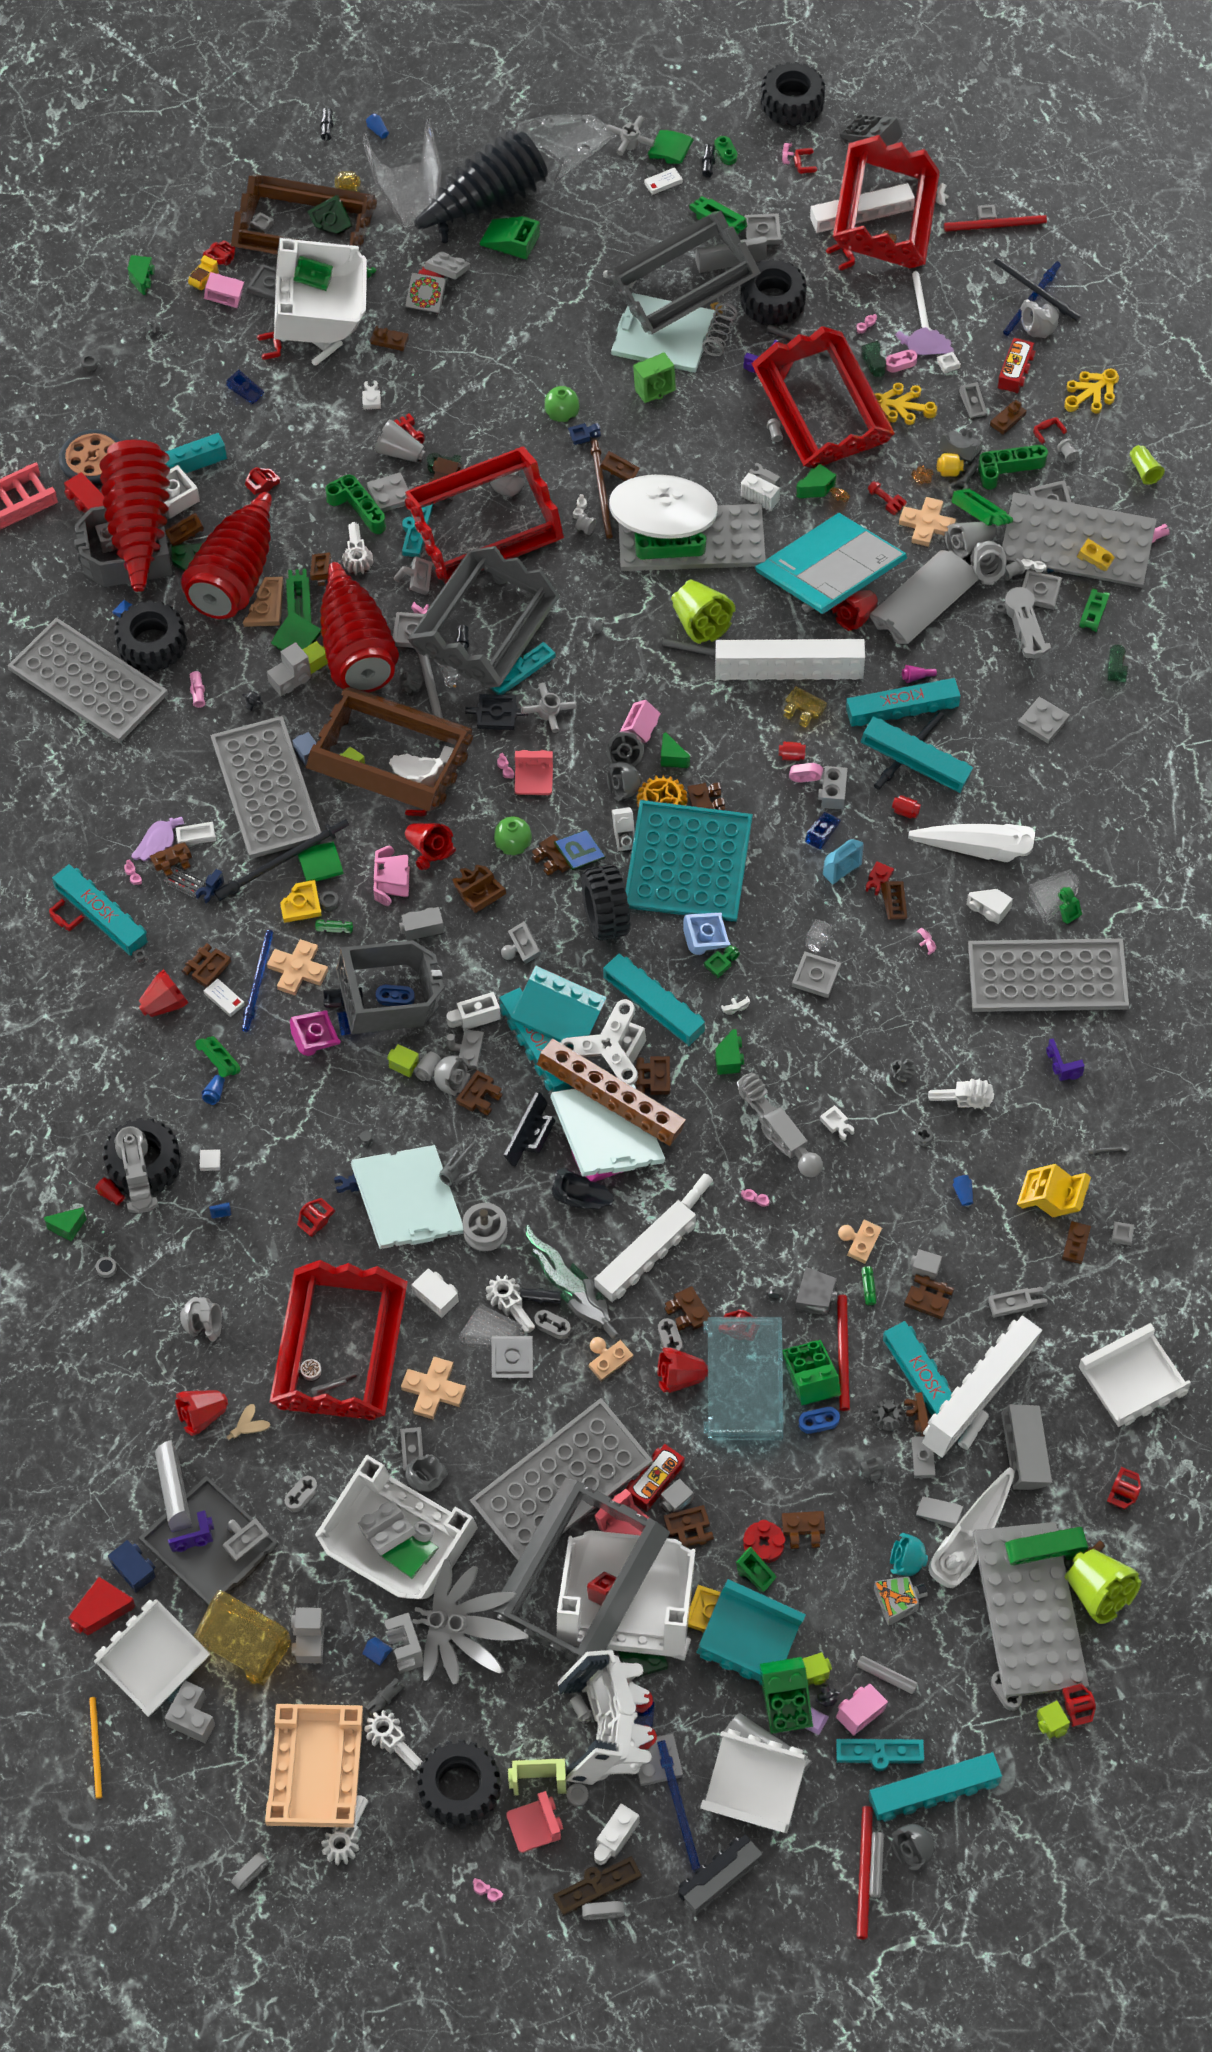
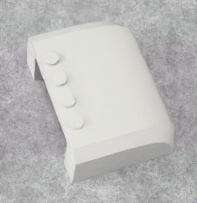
M280 238L276 268L274 339L322 343L336 342L345 339L355 331L366 312L367 260L359 252L358 246ZM300 256L333 266L332 278L327 291L293 281L295 268L298 266Z
M366 1455L315 1535L328 1556L398 1598L426 1599L435 1592L437 1579L444 1560L448 1559L451 1563V1568H453L478 1527L473 1517L457 1507H454L452 1512L392 1478L385 1465ZM394 1501L412 1527H414L415 1523L423 1521L429 1523L434 1529L430 1541L438 1546L439 1549L430 1561L421 1567L413 1579L379 1556L358 1525V1522L361 1521L364 1515L373 1514L384 1503L389 1504Z
M591 1530L575 1538L569 1536L557 1610V1638L572 1646L579 1647L601 1605L588 1599V1583L604 1571L618 1577L640 1535ZM666 1539L606 1650L672 1657L685 1652L695 1549L690 1550L682 1546V1542L676 1539Z

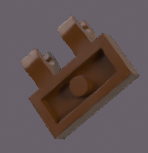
M706 783L687 786L691 806L725 811L724 798L716 799L712 803L709 798L722 795L720 783H713L709 787L706 786Z
M554 834L540 842L539 847L532 851L534 855L532 859L536 863H539L545 857L550 859L543 864L545 867L543 871L548 876L558 869L563 873L570 868L554 844V841L559 840Z
M185 842L150 855L151 862L156 871L163 870L166 877L173 874L170 868L172 865L180 863L184 870L191 867L188 860L192 858V855Z
M477 1070L456 1098V1104L472 1112L477 1108L481 1113L488 1116L492 1111V1108H490L491 1103L483 1100V1097L488 1093L493 1099L499 1101L503 1096L500 1093L502 1089L493 1085V1078Z
M692 1286L674 1294V1299L665 1303L666 1307L664 1309L668 1315L680 1309L685 1315L675 1319L678 1332L689 1326L695 1330L712 1321V1317Z
M824 1511L782 1513L784 1536H790L791 1549H799V1535L808 1534L811 1536V1547L820 1548V1534H825Z

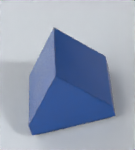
M374 1637L368 1640L362 1654L380 1666L392 1651V1648Z

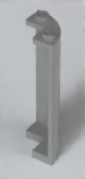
M940 550L872 611L869 616L878 630L888 629L897 644H908L978 581L979 578L974 572V567L957 556L953 551Z

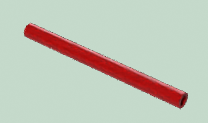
M1047 216L944 223V232L1047 224Z
M838 1295V1366L841 1395H839V1410L849 1411L847 1296Z
M869 1806L862 1807L857 1915L858 1939L868 1938L873 1808Z

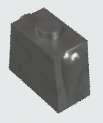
M806 1267L797 1296L795 1311L828 1315L831 1303L835 1304L837 1292L835 1291L836 1278Z

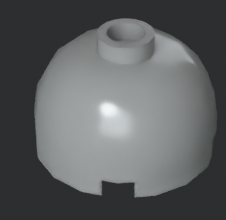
M460 1056L444 1057L435 1066L433 1071L437 1087L441 1091L453 1096L461 1093L470 1079V1074L467 1073V1067L470 1068L469 1061Z

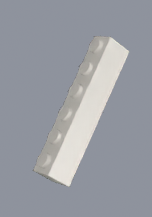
M906 183L860 194L855 224L914 210L915 197L909 184ZM839 200L811 206L810 219L816 233L834 229Z
M679 1200L676 1201L594 1278L595 1288L611 1302L616 1298L620 1299L630 1285H635L644 1272H649L659 1258L665 1257L671 1246H676L686 1232L690 1233L695 1228L696 1214Z

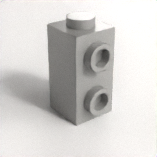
M439 907L401 915L402 923H399L401 934H405L407 941L444 933Z

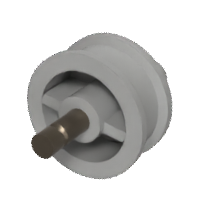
M479 1203L469 1208L465 1213L462 1222L463 1234L469 1246L478 1251H491L504 1243L507 1237V1219L501 1208L491 1203Z

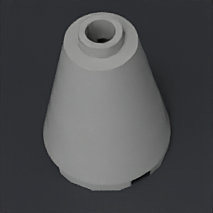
M388 420L382 429V435L378 437L374 451L412 462L422 461L426 454L424 446L397 423Z
M983 522L953 523L947 526L948 531L945 532V542L949 551H953L960 558H966L972 553L977 543L991 541L995 538L996 527L994 524L988 526Z

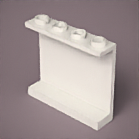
M728 1729L727 1733L721 1731L720 1735L723 1736L706 1800H702L700 1808L787 1833L808 1756L802 1754V1749L790 1747V1750L782 1748L781 1743L770 1741L769 1744L761 1742L762 1738L749 1735L747 1739L740 1737L741 1732L732 1729Z

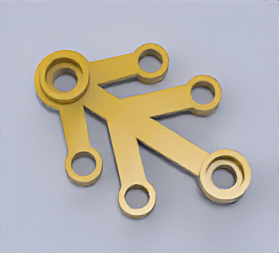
M1106 369L1102 374L1083 371L1080 373V382L1068 381L1066 388L1068 392L1073 393L1077 389L1085 391L1077 397L1068 396L1065 399L1064 405L1066 410L1069 412L1076 411L1081 402L1093 395L1091 411L1095 414L1100 413L1102 410V404L1100 403L1101 388L1105 385L1106 394L1104 395V402L1108 405L1113 404L1115 399L1113 385L1119 380L1117 371ZM1090 380H1098L1097 383H1088Z
M895 383L893 389L884 394L875 393L889 422H896L899 413L907 425H913L915 423V415L908 413L905 409L922 411L926 418H934L937 415V406L933 402H927L926 404L907 402L921 395V388L917 385L912 386L910 392L895 400L890 398L903 393L904 386L901 383ZM888 406L894 407L895 410H890Z

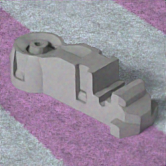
M1016 587L1007 592L1004 606L1007 614L1013 620L1017 639L1021 640L1020 647L1023 649V655L1026 658L1033 659L1043 657L1051 651V645L1044 642L1033 610L1035 603L1034 594L1027 588Z
M125 1127L118 1132L115 1138V1149L119 1158L123 1160L131 1198V1202L127 1203L128 1212L137 1214L150 1212L158 1206L157 1197H151L144 1156L148 1151V1143L145 1134L135 1127Z

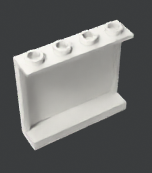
M1151 1323L1080 1360V1370L1118 1427L1124 1424L1125 1426L1130 1425L1137 1417L1149 1415L1154 1408L1166 1406L1175 1397L1181 1398L1185 1396L1191 1382L1189 1380L1184 1381L1155 1338V1329Z
M157 1599L153 1602L149 1600L141 1608L143 1612L138 1617L134 1615L126 1623L128 1627L122 1633L118 1631L110 1639L112 1643L107 1648L103 1646L95 1654L97 1658L94 1660L148 1717L211 1655Z

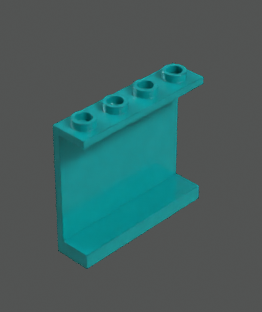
M728 1579L722 1588L696 1653L700 1654V1657L706 1661L713 1660L719 1663L726 1670L733 1669L739 1672V1675L746 1679H755L762 1686L759 1664L786 1660L798 1628L806 1614Z

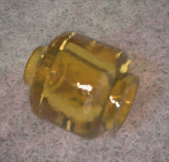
M340 171L334 178L335 188L356 192L361 184L360 177L354 171Z

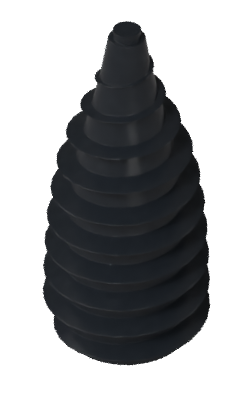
M508 130L506 132V140L502 137H497L495 146L486 144L485 154L477 151L475 153V162L471 159H466L465 170L457 167L455 169L456 179L448 176L446 178V189L439 187V196L436 199H431V204L416 217L414 224L417 229L423 230L447 221L453 223V219L462 218L467 222V215L474 214L480 219V210H485L492 215L491 206L497 205L503 210L504 200L507 199L512 204H515L514 195L519 194L522 198H526L525 189L527 188L537 192L536 183L539 181L546 183L548 171L540 151L531 138L523 131L516 134L514 131Z

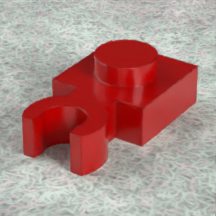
M877 861L869 874L868 880L870 881L866 884V891L868 892L871 887L876 888L875 895L877 896L880 893V885L890 880L894 873V868Z

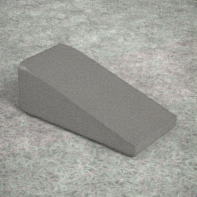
M978 382L962 385L959 392L970 419L986 416L987 411Z
M421 1427L400 1429L404 1471L412 1460L423 1457Z
M923 1496L916 1516L954 1529L959 1522L963 1506Z

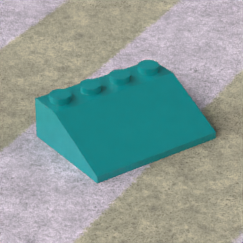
M535 966L510 1020L558 1042L565 1038L590 1036L607 997ZM567 1044V1046L574 1048L573 1044Z

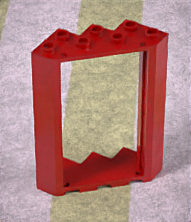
M879 135L849 143L833 238L841 248L907 268L925 265L940 174L939 169L927 151L923 149L909 153L902 142L886 146ZM865 163L919 179L909 240L895 244L888 233L871 236L865 226L855 228Z
M821 326L810 337L798 334L787 345L775 342L751 363L805 467L816 468L819 464L823 466L885 444L895 434L841 331ZM827 350L868 431L862 436L850 434L839 444L827 442L818 449L777 367Z
M524 446L405 491L407 498L405 499L406 507L412 513L416 530L423 538L426 545L425 550L428 556H431L438 579H442L445 584L466 554L444 562L441 551L435 545L432 530L424 520L422 508L523 469L546 523L482 548L496 546L506 560L564 539L558 508L550 499L548 485L540 477L537 461Z
M322 1260L294 1269L270 1403L276 1405L280 1410L312 1414L317 1413L375 1420L385 1416L407 1281L378 1266L364 1271L350 1263L334 1267ZM315 1285L382 1292L363 1401L356 1397L340 1401L326 1393L312 1398L296 1390Z

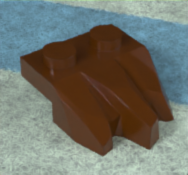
M476 865L474 871L462 868L460 869L463 875L462 878L456 877L452 879L462 900L474 913L507 894L505 888L494 878V874L486 866Z

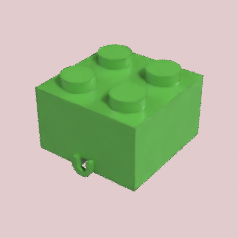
M665 352L633 365L635 391L644 403L656 398L662 399L663 395L676 390L675 367Z

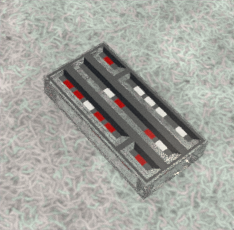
M175 866L171 869L173 874L164 879V884L196 898V891L206 886L205 880Z

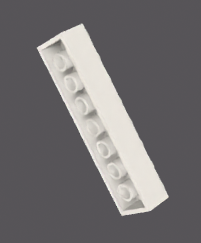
M864 639L716 640V680L863 679L865 664Z
M1021 1316L1018 1321H1012L1007 1329L1008 1332L1001 1334L996 1341L997 1345L989 1348L985 1354L986 1358L983 1361L981 1359L974 1367L975 1371L972 1374H967L962 1382L963 1385L956 1387L951 1394L952 1398L949 1401L946 1400L940 1407L938 1415L934 1414L928 1421L929 1425L923 1432L925 1437L922 1443L941 1458L1033 1350L1042 1329L1024 1316Z

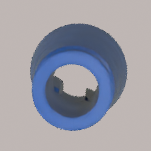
M372 114L367 118V127L381 139L389 135L380 115Z
M215 1075L202 1091L204 1102L214 1105L220 1101L225 1082L223 1077Z
M968 1175L954 1178L953 1187L962 1206L972 1205L974 1203L972 1180L969 1179Z

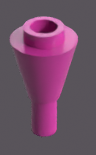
M906 665L902 669V678L906 683L937 675L936 669H924Z

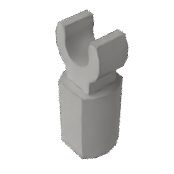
M755 463V469L758 471L752 469L749 471V473L776 486L781 482L780 476L767 469H763L759 463Z

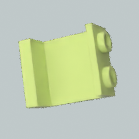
M565 1759L512 1761V1768H508L509 1789H514V1796L519 1795L518 1779L557 1777L558 1794H566Z

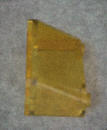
M218 1590L212 1598L194 1634V1637L208 1652L211 1650L242 1668L247 1675L246 1679L255 1685L259 1683L264 1686L291 1646L289 1632L283 1626L221 1590Z

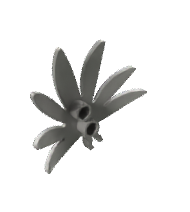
M445 1559L437 1579L432 1610L426 1611L424 1608L415 1607L416 1612L428 1616L427 1619H413L415 1624H426L429 1626L424 1650V1681H428L436 1669L440 1646L446 1672L451 1682L458 1684L459 1663L456 1652L450 1643L451 1639L467 1655L481 1665L497 1673H503L504 1670L497 1659L482 1645L464 1636V1634L491 1640L527 1639L529 1637L527 1633L508 1623L486 1617L468 1616V1613L499 1607L515 1598L516 1593L498 1592L486 1594L457 1605L456 1603L472 1587L477 1576L478 1567L472 1566L467 1570L449 1593L452 1583V1568L450 1561Z

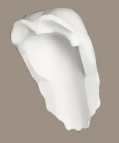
M409 754L393 755L389 762L395 774L432 788L444 768L443 761L440 758H419Z

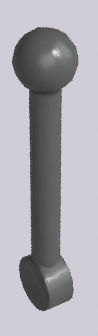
M1123 1144L1122 1147L1102 1149L1091 1147L1088 1153L1090 1155L1113 1151L1127 1153L1129 1145Z

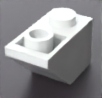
M630 807L612 810L617 850H631L635 834L633 812Z
M998 889L970 892L968 894L967 906L971 910L984 915L989 921L999 924L1011 910L1013 898Z

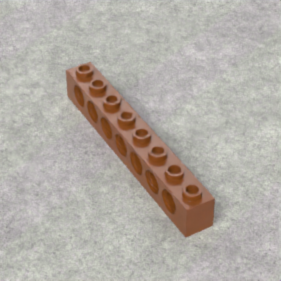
M552 1039L541 1051L537 1062L539 1067L607 1107L610 1111L625 1118V1120L638 1126L643 1131L648 1132L661 1142L670 1146L682 1132L686 1119L558 1041Z

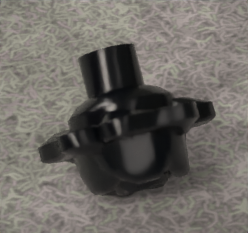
M249 691L248 694L242 695L247 702L246 709L252 711L254 706L264 704L261 701V695L254 691Z
M827 1683L822 1684V1691L820 1694H817L815 1701L820 1702L825 1707L833 1706L841 1692L835 1688L830 1689Z

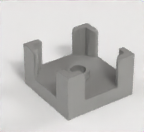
M409 1613L384 1620L386 1629L390 1630L386 1632L389 1644L401 1641L404 1643L403 1647L394 1650L399 1674L422 1667L424 1664L422 1651Z

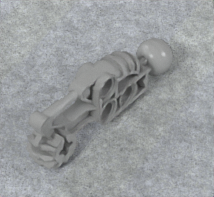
M752 1072L742 1076L737 1082L739 1094L759 1114V1120L762 1124L761 1129L766 1138L772 1141L789 1158L797 1156L799 1159L798 1168L802 1175L810 1178L818 1176L823 1169L821 1157L816 1153L806 1150L808 1141L781 1107L771 1106L765 1098L768 1090L765 1088L762 1079Z

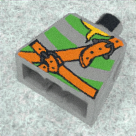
M909 1577L879 1580L874 1585V1591L888 1625L916 1612L919 1608L918 1599L928 1596L924 1583L913 1587Z

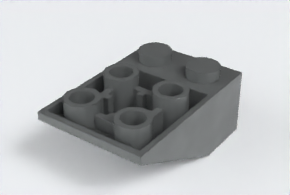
M864 114L857 115L840 133L842 138L851 143L879 135L886 146L895 144L903 136L897 118Z

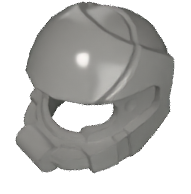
M1029 300L1023 302L1021 306V322L1024 330L1032 337L1047 338V336L1051 335L1058 326V311L1049 304H1045L1040 308L1036 302ZM1031 310L1033 311V321L1030 316Z
M517 471L493 480L490 484L497 493L512 497L521 491L525 479L517 476L519 472Z
M993 541L977 543L971 553V565L974 567V572L982 584L993 585L1005 573L1006 553L1000 544H996Z
M193 1297L190 1299L180 1313L182 1327L193 1337L197 1336L205 1328V1334L211 1342L216 1341L220 1337L222 1328V1312L219 1304L212 1303L205 1297Z

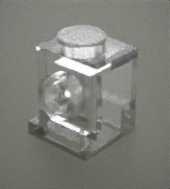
M815 919L806 936V947L812 951L820 952L822 946H826L829 938L832 937L833 925Z

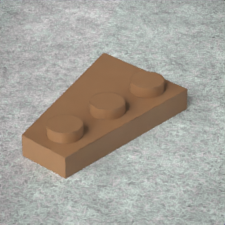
M283 577L264 578L256 594L257 598L249 609L248 617H245L243 621L244 627L280 625L284 586Z

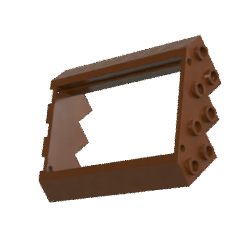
M259 174L249 175L247 193H242L240 211H235L231 246L278 254L279 238L282 236L248 231L260 197L318 206L338 195L346 212L358 214L356 231L351 232L350 246H358L360 251L367 228L370 227L373 210L377 207L376 195Z
M353 687L345 688L341 694L344 696L338 704H335L330 713L332 719L327 724H324L318 735L321 739L317 741L316 745L313 744L310 750L306 768L426 811H431L443 805L447 794H445L446 788L453 785L457 780V767L467 761V749L473 740V735H471L473 729ZM352 709L456 745L434 787H429L330 752V747L338 742L341 727L348 724Z

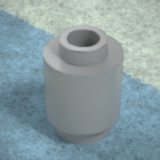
M431 1051L425 1054L414 1069L416 1077L422 1081H430L434 1076L435 1066L442 1060L440 1056Z

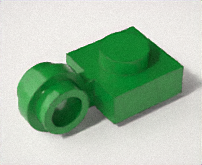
M1070 887L1060 889L1058 897L1064 903L1059 906L1062 920L1069 924L1083 915L1079 899L1074 897V892Z
M729 945L724 950V955L717 951L704 962V967L719 978L732 966L729 960L735 961L739 957V949L736 946Z

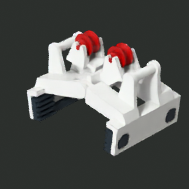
M613 1650L586 1652L558 1681L560 1694L587 1692L595 1722L597 1721L598 1723L596 1740L588 1747V1751L578 1761H573L566 1768V1781L593 1785L610 1774H636L639 1772L640 1767L650 1762L652 1758L647 1749L657 1740L655 1730L649 1726L634 1724V1720L638 1717L637 1712H645L653 1704L652 1694L647 1689L632 1682L635 1677H639L643 1673V1668L638 1663H620L619 1657L614 1655Z

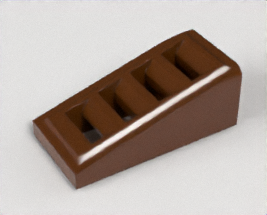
M886 881L882 883L881 890L888 920L907 919L904 882ZM892 903H898L899 906L893 907ZM900 910L901 914H893V911Z

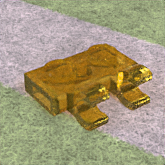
M795 686L786 698L787 705L784 708L786 712L783 716L790 720L796 709L804 712L800 716L801 721L799 725L806 728L812 717L815 719L819 718L827 708V702Z

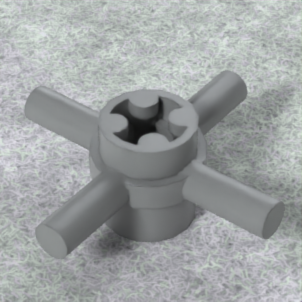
M638 116L634 124H626L622 129L607 125L606 131L621 137L622 144L617 150L618 155H623L626 149H636L639 146V142L651 147L654 146L655 140L641 136L639 128L644 121V117Z
M540 683L538 686L542 699L538 705L522 706L521 712L522 714L538 712L542 719L549 720L552 732L556 733L559 731L556 721L559 710L576 709V702L560 703L559 696L554 693H548L546 684Z

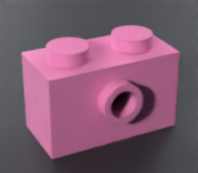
M210 272L205 287L204 299L238 308L244 282Z
M647 700L636 702L633 704L621 731H630L637 734L644 744L651 738V733L657 725V720L661 713Z
M871 1684L865 1688H858L853 1694L854 1697L850 1700L845 1699L838 1706L839 1711L836 1718L853 1736L883 1713L888 1703Z

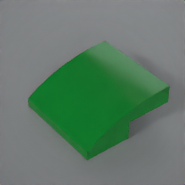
M660 130L655 138L654 146L650 148L647 154L650 159H665L667 164H681L694 139L683 133Z
M292 611L278 629L271 644L282 651L296 642L303 650L317 640L321 635V629Z
M334 841L312 846L298 854L306 882L313 880L316 882L344 874Z
M411 1536L381 1555V1557L413 1579L421 1567L430 1561L439 1547L431 1541L422 1542Z

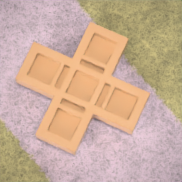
M926 497L922 510L904 506L899 525L915 528L912 543L929 547L934 533L945 536V532L948 531L947 526L956 523V519L940 515L943 501Z
M300 939L293 954L274 949L267 963V968L283 973L277 985V990L296 995L303 980L321 986L328 972V966L313 962L318 951V945Z
M433 1357L427 1374L407 1369L401 1390L419 1395L413 1410L414 1414L434 1419L440 1402L460 1407L466 1386L448 1381L454 1366L453 1362Z

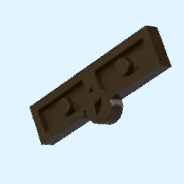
M630 1856L604 1869L602 1872L596 1867H588L584 1872V1880L553 1894V1898L562 1916H565L585 1904H590L642 1878V1875L633 1857Z

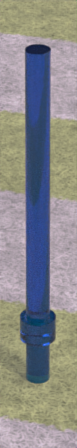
M1056 261L1044 273V278L1038 284L1039 287L1044 289L1048 282L1054 279L1055 273L1061 267L1060 262ZM1033 291L1027 300L1034 302L1039 295ZM1021 308L1003 330L1004 335L1008 336L1021 320Z
M266 930L248 1005L244 1009L242 1031L245 1032L249 1031L251 1021L255 1017V1005L273 936L272 930Z
M662 1740L657 1742L661 1756L660 1764L662 1769L665 1770L692 1870H697L700 1868V1863L673 1770V1758L669 1755L666 1741Z

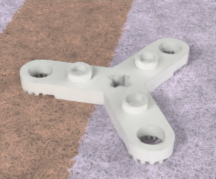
M623 999L615 1005L600 1035L565 1038L560 1042L564 1046L573 1044V1051L582 1057L603 1056L616 1076L628 1085H632L637 1081L638 1072L619 1045L630 1025L633 1015H635V1006L630 1000ZM624 1005L630 1006V1011L627 1014L620 1013ZM610 1040L612 1046H607L606 1049H604L605 1046L603 1045V1043L608 1042ZM631 1070L633 1072L632 1078L628 1080L623 1079L624 1072Z

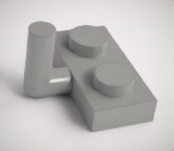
M415 557L412 569L403 566L394 576V580L399 582L407 574L411 576L410 590L427 595L430 587L432 562Z
M465 1029L462 1044L455 1043V1036L453 1034L447 1035L448 1049L460 1052L459 1056L469 1061V1069L477 1070L484 1032Z
M256 1518L244 1528H241L235 1520H230L227 1529L229 1532H234L235 1535L222 1546L236 1562L268 1537L269 1533Z

